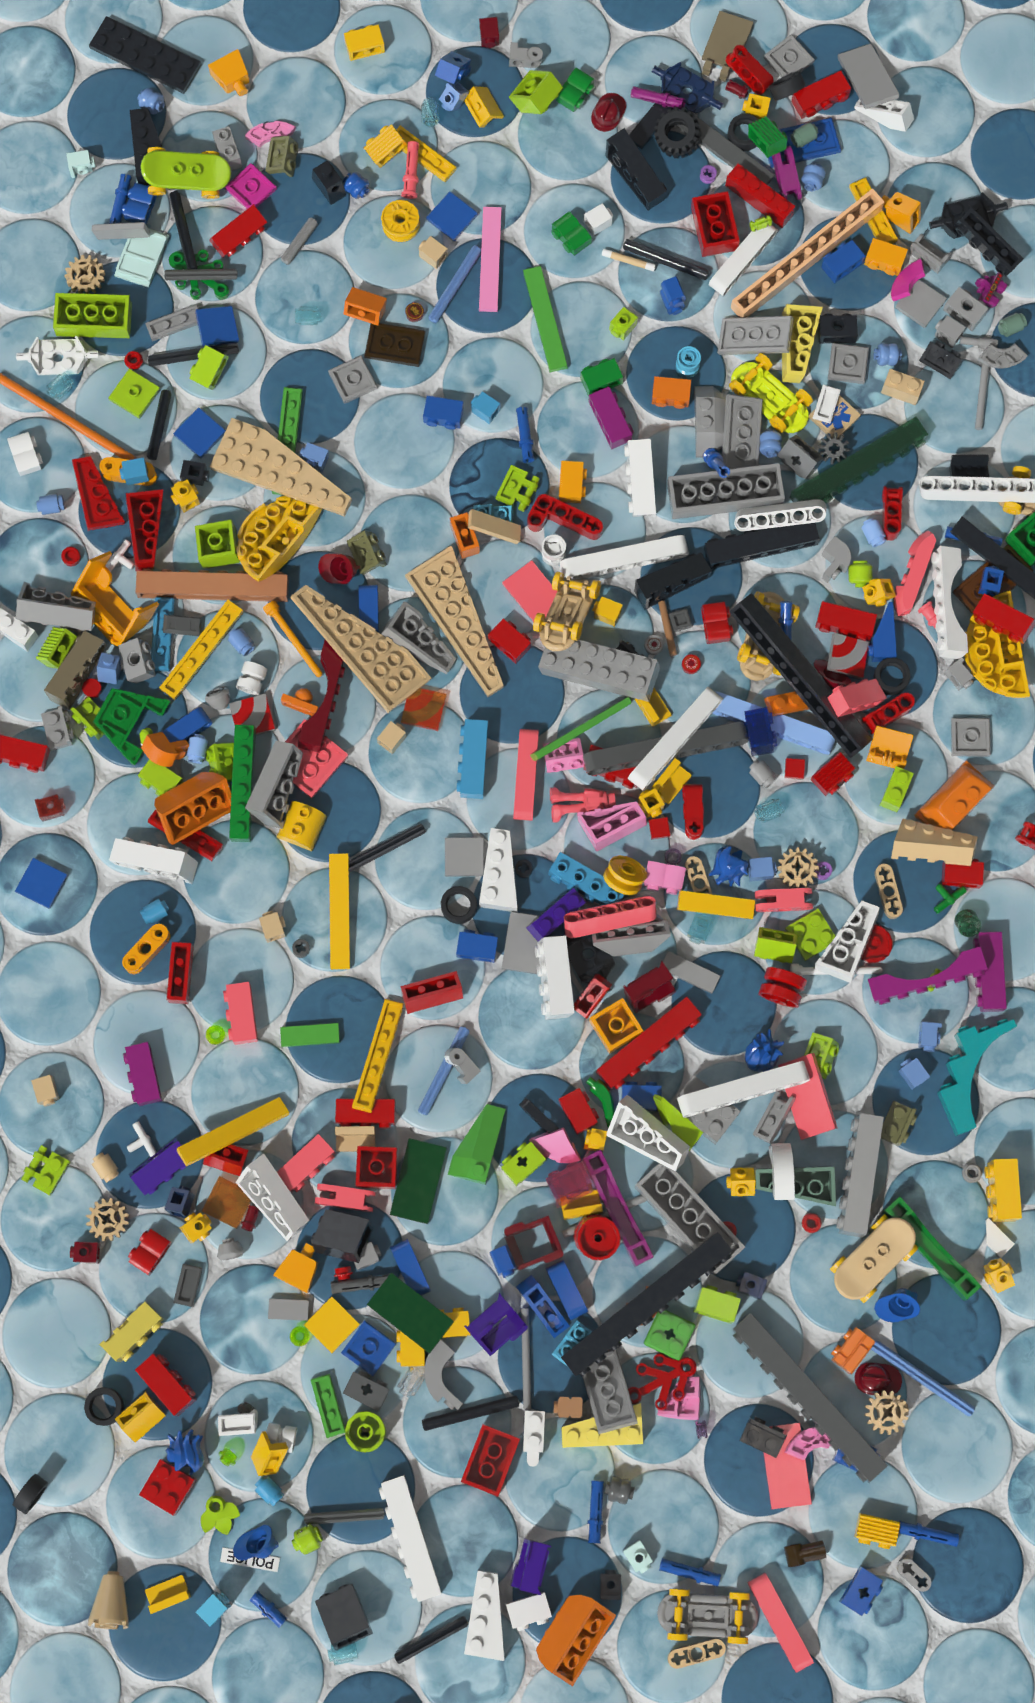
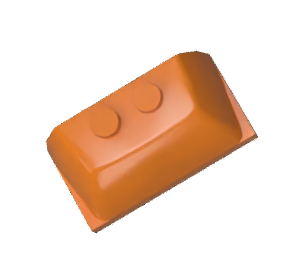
M966 761L914 816L924 824H931L953 831L995 785Z
M201 772L155 799L154 806L161 819L168 843L174 845L230 813L231 791L227 779L223 775L214 772Z
M583 1595L569 1596L557 1612L556 1617L545 1631L543 1638L536 1648L540 1662L548 1671L573 1687L616 1615L590 1597Z

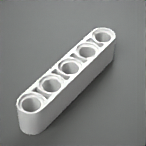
M767 225L766 228L761 230L755 229V232L751 231L712 277L708 285L722 296L726 295L772 241L778 229L773 225Z
M816 499L744 508L737 511L734 525L739 531H750L820 522L826 517L827 506L824 501ZM819 508L822 512L815 513L813 510ZM802 511L804 514L796 515L794 512ZM783 513L785 516L783 518H779L776 516V514ZM759 515H763L766 517V519L760 520L757 517ZM743 517L746 518L748 521L741 522L739 518Z

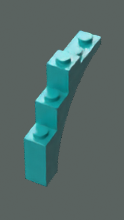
M1007 1018L996 1022L998 1026L990 1028L989 1025L979 1029L980 1033L977 1032L975 1026L969 1028V1025L959 1028V1033L954 1036L963 1056L961 1057L960 1054L949 1058L950 1061L946 1064V1067L954 1085L948 1083L941 1086L942 1090L937 1094L955 1136L976 1128L970 1100L971 1082L975 1068L982 1054L992 1042L1017 1027L1014 1019L1010 1021Z

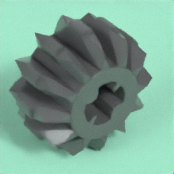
M834 432L833 438L827 433V441L824 438L820 439L825 444L818 445V448L824 449L819 454L821 456L827 454L823 459L825 462L831 457V464H834V458L837 459L838 463H841L839 456L846 459L847 455L843 451H850V448L844 447L849 444V441L841 442L844 439V435L837 439V432ZM837 443L836 446H839V449L831 453L832 450H829V446Z

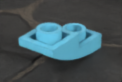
M492 504L473 505L474 510L513 523L512 505L494 507Z
M577 1320L552 1355L566 1365L561 1357L592 1333V1331Z

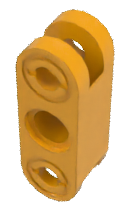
M114 457L102 459L99 468L103 477L108 481L126 483L125 479H121L119 469L123 468L122 461H127L128 459ZM146 462L149 481L135 485L151 486L156 482L157 474L151 463Z
M162 924L153 925L123 957L122 964L128 973L139 974L168 944L171 937L168 929ZM145 945H150V952L142 953V948Z

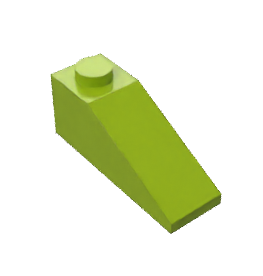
M655 1094L653 1099L663 1125L689 1145L690 1151L703 1132L687 1118H683L682 1113L664 1097Z

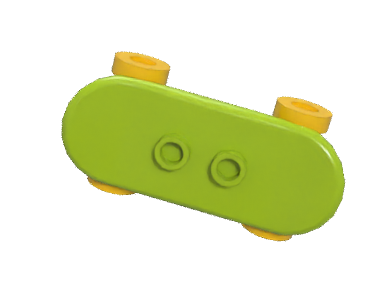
M151 147L147 149V154L141 161V173L146 182L152 185L148 187V194L165 195L166 188L198 190L201 191L202 198L217 199L220 197V191L218 190L223 189L231 178L230 165L216 151L188 153L166 151L165 148Z

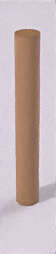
M660 601L658 605L669 654L671 657L676 656L677 651L666 602Z

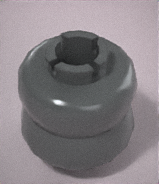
M614 1476L611 1482L607 1481L604 1494H608L610 1502H619L625 1505L628 1499L632 1500L635 1487H631V1480Z

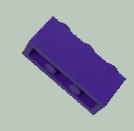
M572 888L526 928L539 942L564 922L565 914L577 911L586 902Z
M177 1138L173 1139L129 1174L144 1196L147 1193L149 1195L154 1193L159 1188L158 1185L163 1181L168 1182L174 1177V1172L178 1169L183 1170L186 1168L177 1152V1148L182 1146Z

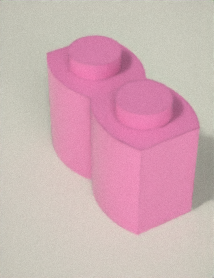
M648 861L647 878L644 882V886H647L648 890L658 891V889H664L666 893L671 895H677L680 890L682 891L686 868Z

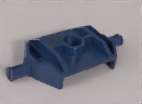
M681 62L667 70H662L656 65L652 69V73L660 76V80H662L661 93L665 94L667 92L672 96L685 98L684 108L695 114L700 113L711 105L719 110L723 107L724 103L713 97L714 81L712 80V83L681 67ZM684 88H690L692 92L690 94H685L682 90Z

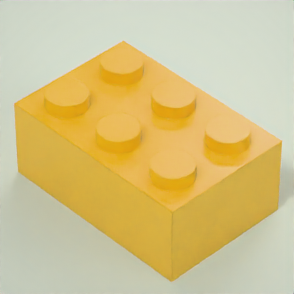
M994 1159L988 1162L984 1168L985 1178H988L989 1186H986V1197L990 1198V1206L987 1207L988 1218H991L992 1222H1015L1022 1219L1018 1159Z

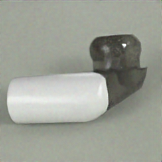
M244 1402L239 1404L238 1412L240 1414L255 1413L257 1430L258 1411L250 1403Z

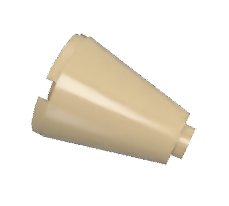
M108 1571L107 1575H103L88 1619V1626L95 1623L94 1628L118 1629V1625H123V1629L129 1627L123 1576L119 1575L120 1572Z

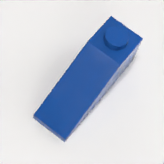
M893 602L888 603L872 642L868 645V656H871L872 662H881L886 658L897 657Z
M532 1275L516 1286L517 1290L553 1338L569 1327L567 1321Z

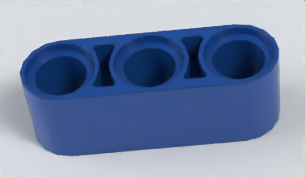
M359 585V619L376 629L379 633L378 585Z
M198 707L162 732L169 742L181 740L188 742L190 737H194L195 734L199 735L212 725V721L203 708Z
M406 1239L391 1246L390 1249L405 1283L421 1296L431 1292L409 1240Z
M564 1260L545 1268L570 1321L587 1313V1307Z

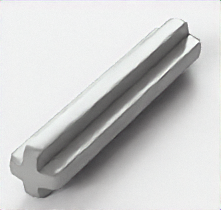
M310 217L281 256L283 263L286 265L291 263L318 225L315 219Z

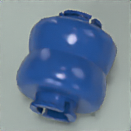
M359 172L348 173L349 177L346 176L343 180L345 182L344 190L350 193L354 199L364 198V194L367 195L370 191L368 189L369 181L363 178Z

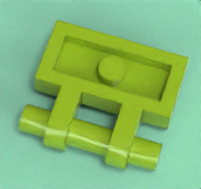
M511 465L496 495V500L509 506L512 505V507L515 501L520 502L518 510L524 512L531 503L532 494L536 492L540 479L537 476H533L531 481L526 479L528 476L527 471ZM522 486L527 488L524 495L519 494Z
M41 1145L38 1151L34 1152V1158L29 1166L25 1167L23 1171L25 1173L21 1180L28 1183L31 1176L36 1178L32 1186L51 1196L70 1161L53 1151L49 1158L45 1157L44 1154L47 1148ZM40 1161L44 1162L45 1165L41 1172H35Z

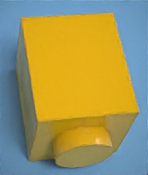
M602 596L600 601L596 600L593 606L594 618L615 627L623 605Z

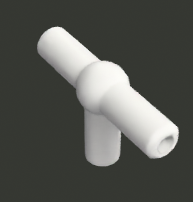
M124 540L119 549L113 553L112 559L106 566L110 572H112L118 562L129 569L134 567L135 564L123 556L131 545L128 540Z
M139 1121L134 1123L133 1127L140 1139L128 1145V1151L131 1153L144 1145L150 1157L157 1152L151 1143L150 1136L146 1134Z

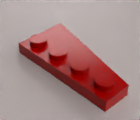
M91 456L72 459L87 530L124 525L125 521L103 483Z

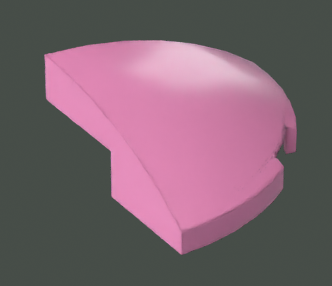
M564 1127L529 1139L545 1158L555 1160L558 1163L581 1161L574 1143H571Z
M691 1377L687 1379L684 1389V1400L676 1401L673 1398V1391L675 1390L673 1389L668 1394L666 1410H658V1416L684 1420L700 1419V1377ZM682 1392L675 1394L677 1398H681L683 1395ZM663 1401L659 1404L660 1408L665 1406Z

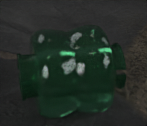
M971 909L958 912L954 919L958 931L964 937H973L981 930V921L976 912Z

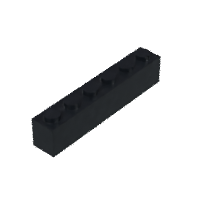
M816 523L766 528L756 532L750 530L742 535L736 536V534L726 536L725 539L720 540L713 538L705 543L704 551L710 569L816 546L820 538Z

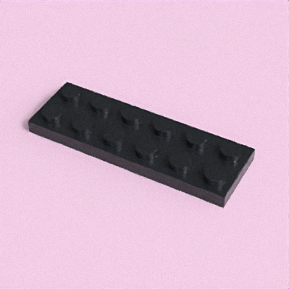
M108 16L105 17L89 44L90 49L185 94L201 66V61Z

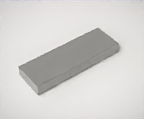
M144 222L92 225V232L98 240L150 237V230Z
M197 304L145 323L152 342L198 325L195 314L196 309H199Z
M669 951L663 960L671 975L706 992L713 993L720 975Z

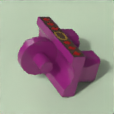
M998 272L996 276H990V278L984 276L983 279L978 278L975 282V285L978 287L977 293L981 294L978 300H981L990 308L997 306L999 298L993 294L994 291L1001 294L1007 287V284L1002 280L1003 274Z

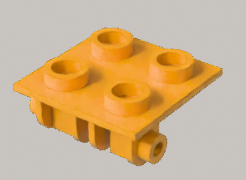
M876 725L866 761L891 768L897 766L904 769L914 735Z

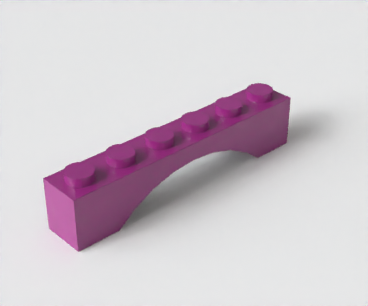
M980 946L961 952L947 969L929 978L906 980L883 974L868 979L874 1002L884 1005L890 1003L892 998L898 997V1000L910 997L909 994L917 992V994L928 992L930 987L935 986L936 989L946 987L947 983L951 981L955 983L966 981L965 977L973 975L974 978L985 975L984 972L988 971Z
M599 1150L583 1158V1164L612 1222L619 1230L620 1239L634 1267L651 1260L654 1256L621 1195L602 1151Z

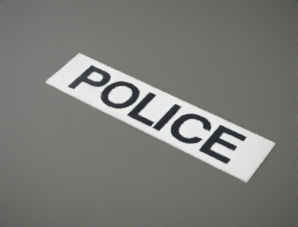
M222 1548L220 1562L274 1572H278L280 1558L273 1556L265 1559L252 1557L241 1561L236 1559L233 1549Z

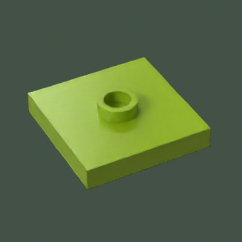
M128 369L108 399L140 419L159 393L160 387Z

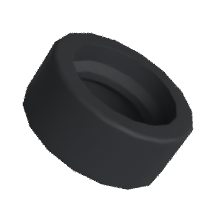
M797 71L778 79L769 86L774 100H781L798 92L806 84L801 72Z
M740 114L734 117L729 124L728 140L742 151H750L757 146L753 141H744L737 138L734 131L741 124L749 125L759 119L751 114Z
M898 658L882 660L877 665L873 675V679H877L886 695H897L903 692L911 678L908 665ZM894 666L900 669L903 674L902 682L896 687L885 685L881 680V672L884 668Z
M454 886L443 894L441 911L448 921L455 924H464L475 916L477 900L471 890L463 886ZM456 894L465 895L470 901V909L463 916H455L448 909L449 899Z
M105 1387L97 1388L89 1393L84 1404L87 1418L92 1423L101 1426L114 1424L116 1422L115 1418L123 1412L124 1408L123 1399L120 1394L112 1388ZM103 1394L111 1396L116 1404L113 1415L105 1419L97 1417L92 1409L95 1398Z
M34 1474L20 1490L12 1505L22 1513L27 1514L44 1493L48 1482L39 1475Z

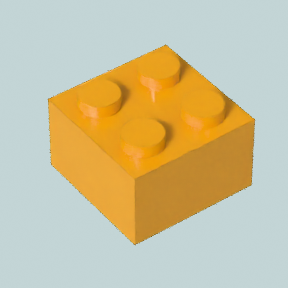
M623 998L589 1018L590 1024L609 1054L643 1033V1029Z

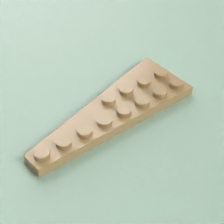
M449 546L405 574V578L486 696L490 697L504 688L454 550L452 546Z

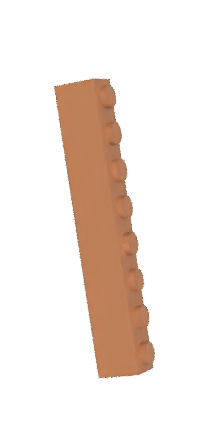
M142 569V571H137L136 595L138 598L172 597L174 599L275 600L276 602H288L289 579L288 575L282 572H275L260 582L252 578L245 571H237L236 573L217 571V573H209L207 570H199L198 572L180 570L179 572H172L169 569H162L161 571Z

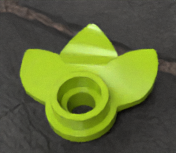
M220 1496L210 1497L206 1502V1511L201 1515L202 1530L206 1533L215 1527L222 1534L228 1535L232 1527L231 1519L240 1516L237 1506L233 1503L225 1502ZM214 1502L220 1504L218 1510L213 1509L212 1505Z

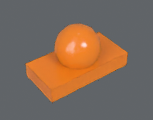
M306 688L297 690L294 697L282 694L281 703L283 706L309 716H313L319 709L318 706L310 704L313 700V695Z

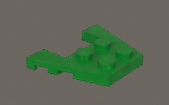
M112 688L94 718L93 723L134 766L143 750L126 741L143 708L145 707L162 716L170 701Z

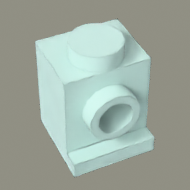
M88 150L66 153L69 172L72 178H75V174L84 175L93 171L92 168L95 167V161L93 156L90 157Z
M640 1540L623 1550L624 1555L635 1572L640 1571L642 1574L651 1568L650 1563L653 1561ZM641 1554L643 1560L637 1562L635 1560L636 1555Z

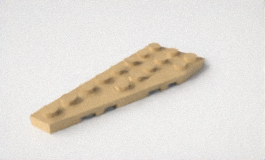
M231 418L209 466L211 470L344 517L352 502L349 495L268 431Z
M305 585L291 595L292 601L387 713L395 709L432 679L406 648L395 644L389 637H384L364 621L342 610V607L337 604L334 605L329 602L323 595L309 586Z

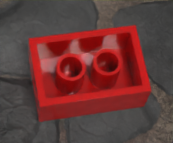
M728 191L693 197L691 210L702 257L735 251L739 247L740 241Z
M152 1354L135 1371L174 1416H179L196 1401L194 1397L196 1393L189 1385H183L181 1382L182 1376L176 1370H171L168 1367L170 1363L163 1355Z
M482 1424L461 1482L498 1497L520 1439Z

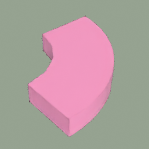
M283 121L261 123L248 131L245 138L258 147H262L265 143L270 142L272 137L291 136L296 127Z
M814 1427L808 1428L798 1433L789 1442L784 1453L805 1460L808 1453L815 1448L828 1449L830 1446L828 1441L830 1440L825 1434L821 1436Z

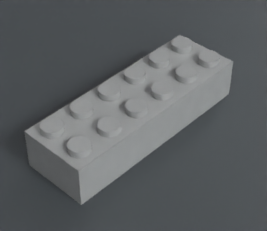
M780 464L730 469V474H725L726 478H721L717 471L668 477L667 489L672 519L737 512L744 508L783 504L785 496Z
M578 640L570 648L563 651H551L545 647L538 668L542 675L649 702L660 665L657 659Z
M860 1113L851 1121L850 1131L853 1132V1137L849 1139L847 1148L850 1151V1156L846 1158L845 1170H848L842 1182V1189L845 1192L839 1202V1209H842V1213L836 1222V1228L839 1229L838 1234L861 1238L867 1235L884 1117Z
M659 1163L635 1185L636 1190L692 1251L697 1249L715 1233L718 1232L733 1250L730 1253L732 1257L723 1264L721 1261L714 1266L716 1270L712 1272L714 1275L745 1248L676 1171Z

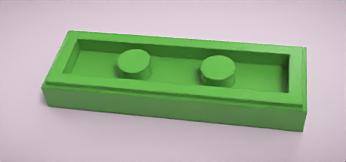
M339 1023L280 1027L281 1047L340 1043Z
M330 1374L311 1379L326 1438L345 1433V1426Z

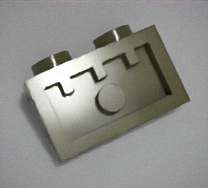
M290 136L272 137L265 171L268 174L285 173L289 177H293L299 150L298 143Z
M365 530L347 540L356 564L360 565L359 572L363 575L378 566L385 567L387 565L385 554L379 548L377 536Z
M893 1101L883 1122L881 1139L896 1146L906 1143L910 1134L907 1130L910 1125H914L918 1116L915 1114L917 1109H911Z

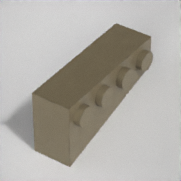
M83 631L77 637L75 645L44 689L50 701L60 706L62 705V707L68 710L71 709L82 690L83 683L89 678L101 653L104 652L107 646L104 640L86 631Z

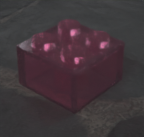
M582 1162L570 1163L566 1166V1169L560 1172L559 1170L553 1171L545 1178L548 1190L557 1208L593 1192L592 1183Z

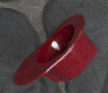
M607 93L598 100L591 115L592 124L597 130L607 132L616 128L626 109V102L623 97L616 93Z
M325 554L320 558L318 564L321 577L326 582L336 584L349 583L360 568V565L356 564L353 557L343 554Z
M818 659L813 663L815 669L832 690L840 685L845 687V685L852 683L851 679L846 675L827 670L828 661Z
M864 1363L859 1366L854 1376L857 1388L869 1395L878 1393L882 1396L881 1393L884 1390L887 1395H889L890 1391H894V1394H896L902 1386V1376L899 1370L888 1364Z

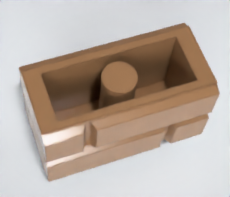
M559 1397L558 1401H554L553 1413H557L559 1418H569V1416L570 1418H581L583 1399L581 1397H571V1399L569 1397Z

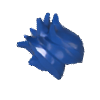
M724 846L716 853L714 868L709 873V877L719 875L715 879L717 885L728 880L730 887H732L734 882L740 887L741 877L744 874L748 875V861L741 859L742 850L731 854L732 847Z
M768 1029L766 1036L764 1033L757 1034L756 1039H753L745 1050L747 1067L759 1073L771 1070L776 1066L779 1055H783L779 1048L785 1042L773 1041L771 1029Z
M192 1429L184 1438L180 1430L176 1439L168 1434L170 1448L165 1450L167 1461L175 1464V1471H179L184 1466H189V1475L198 1471L204 1463L203 1453L200 1448L203 1436H193L194 1430Z

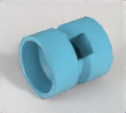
M686 346L679 350L676 360V371L681 377L692 378L697 375L701 362L700 352L692 346Z

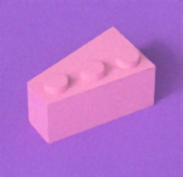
M637 801L614 805L611 808L595 809V811L577 813L578 822L596 852L647 825L646 816Z

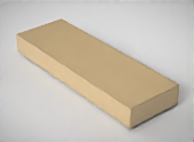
M474 509L469 511V529L514 544L520 542L521 525Z

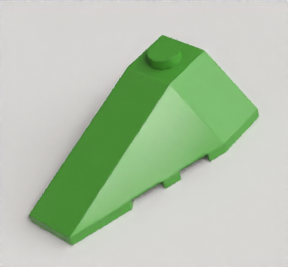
M486 1104L453 1154L448 1175L486 1185L506 1109Z

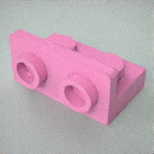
M580 738L572 739L544 756L547 773L584 767Z

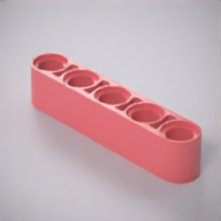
M520 729L514 820L533 821L537 760L533 761L530 755L538 749L539 730Z
M643 896L569 912L564 915L565 935L569 938H577L651 922L657 917L656 900L651 896Z
M763 1573L747 1582L794 1671L798 1673L814 1663L767 1574Z

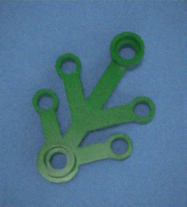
M204 249L200 250L198 254H195L196 261L207 262L209 260L208 252ZM176 251L169 256V264L175 270L187 269L183 252ZM202 254L207 255L205 258L200 257ZM176 258H181L178 262L174 261ZM214 260L212 264L197 266V269H224L221 260ZM220 264L221 267L215 268V265ZM186 280L175 281L177 289L184 290L187 287ZM190 280V296L193 300H198L201 298L198 280ZM200 280L214 290L215 296L219 300L228 298L229 288L226 284H218L214 280ZM181 281L184 282L182 286L178 285ZM220 288L225 289L223 292L218 291ZM193 292L199 293L197 296L192 295Z

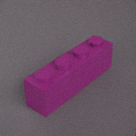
M979 932L976 938H973V948L981 946L988 971L984 972L985 975L975 978V986L979 988L976 1004L977 1007H980V1012H1003L1007 1009L1002 932Z

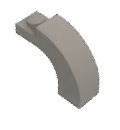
M440 1340L426 1359L424 1369L425 1382L430 1394L437 1402L444 1397L446 1399L444 1403L451 1410L454 1408L459 1410L463 1403L445 1387L442 1379L443 1368L455 1352Z

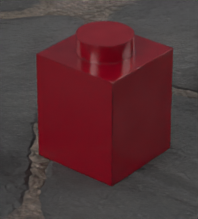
M497 17L480 18L481 47L493 48L499 46Z

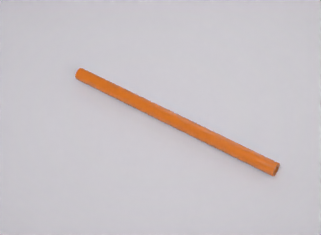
M0 373V384L118 457L128 460L137 458Z

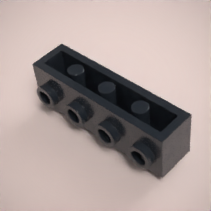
M972 207L954 224L956 231L961 236H965L969 240V244L974 249H978L986 261H991L996 266L997 272L1007 276L1024 259Z

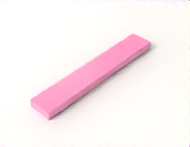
M483 207L479 312L498 311L501 207Z

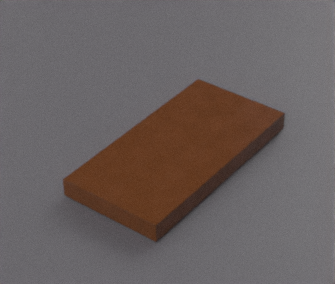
M1009 544L1003 548L1033 572V569ZM988 562L952 592L972 614L983 596L978 591L983 570L985 567L992 566ZM1003 575L999 594L1012 591L1017 585Z

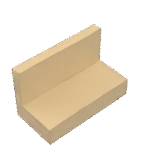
M375 1126L335 1127L336 1152H357V1146L375 1147Z

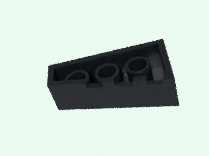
M148 108L130 110L136 178L139 184L148 186L150 184L146 182L141 173V161L147 154L148 148H163Z
M625 128L606 140V158L644 207L649 211L666 199V186L663 182L659 181Z
M693 553L684 560L677 561L670 566L636 579L634 592L642 607L646 610L658 604V602L664 601L710 578L712 571L702 553Z

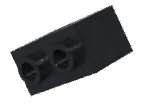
M846 313L842 315L824 314L820 316L818 323L819 344L856 343L858 337L857 315ZM834 326H840L842 329L836 330Z

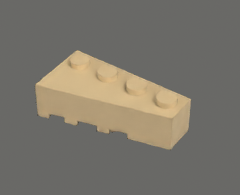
M902 819L894 840L891 859H898L899 856L908 857L907 859L910 861H916V858L927 859V862L932 863L943 860L945 864L971 866L978 837L952 831L951 829L936 827L931 824Z

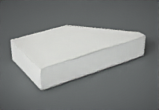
M987 1218L985 1220L986 1245L999 1258H1002L1015 1244Z

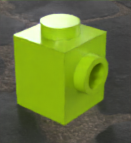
M623 307L610 322V333L624 341L636 327L638 317Z

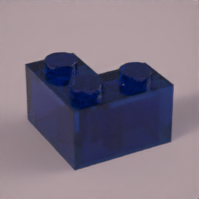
M767 707L744 711L751 756L774 753V747L777 746L776 732L771 731L770 724H774L772 712L768 713Z

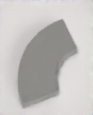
M1015 343L1006 349L996 348L990 344L978 357V360L989 367L1004 369L1019 364L1028 355Z

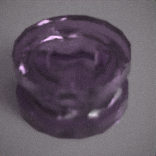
M671 848L666 851L664 859L668 865L677 866L681 862L682 855L679 850ZM676 853L678 860L670 862L668 855Z
M702 1420L701 1423L695 1421L697 1439H700L702 1436L708 1438L706 1421Z

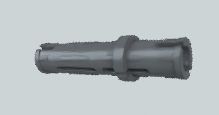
M390 1274L381 1276L368 1275V1277L331 1281L332 1294L367 1289L373 1291L374 1288H380Z

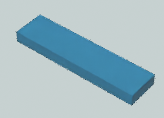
M155 597V602H158L159 606L154 612L151 659L155 664V671L170 672L172 634L163 633L164 614L174 615L175 599L172 597Z

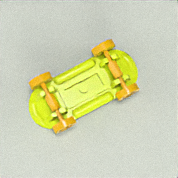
M759 353L755 357L757 363L746 362L739 365L733 371L731 382L729 383L730 389L739 396L763 399L762 414L769 420L776 431L780 433H796L806 426L809 418L806 406H810L813 403L812 397L803 389H799L795 395L768 370L773 365L767 356Z

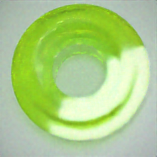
M213 1025L207 1029L206 1039L213 1045L221 1044L225 1039V1031L222 1027ZM214 1032L219 1033V1037L217 1039H214L212 1037Z
M302 1326L295 1327L290 1333V1340L296 1346H304L310 1339L309 1331ZM298 1333H303L304 1337L302 1340H297L296 1335Z
M224 1448L223 1451L218 1453L220 1456L219 1460L224 1465L234 1466L236 1464L237 1456L229 1449Z

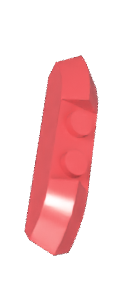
M929 530L921 534L909 548L908 553L912 557H910L907 568H910L908 575H903L901 585L904 586H896L894 591L896 595L894 597V607L898 616L909 614L913 608L936 543L934 534Z

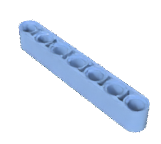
M716 692L723 700L712 714L734 722H743L745 726L827 755L831 754L835 739L828 731L785 715L770 717L768 709L721 692Z

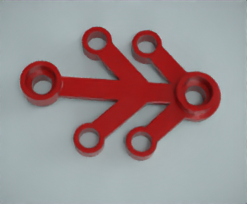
M660 1353L654 1356L655 1365L658 1367L666 1365L675 1368L670 1372L648 1367L645 1363L638 1364L636 1371L639 1376L649 1375L657 1379L641 1388L630 1387L628 1389L630 1397L633 1393L638 1395L637 1399H631L632 1404H638L642 1400V1396L662 1386L655 1406L659 1411L666 1410L667 1397L672 1380L679 1376L677 1389L673 1391V1398L678 1402L684 1400V1389L687 1379L693 1376L697 1370L693 1359L684 1357L678 1361L667 1358ZM662 1357L663 1362L657 1363L656 1359ZM689 1365L691 1368L689 1371H685L683 1367ZM640 1367L646 1368V1371L643 1373L638 1370ZM682 1392L683 1395L681 1398H677L675 1394ZM660 1401L665 1403V1406L662 1408L658 1407Z

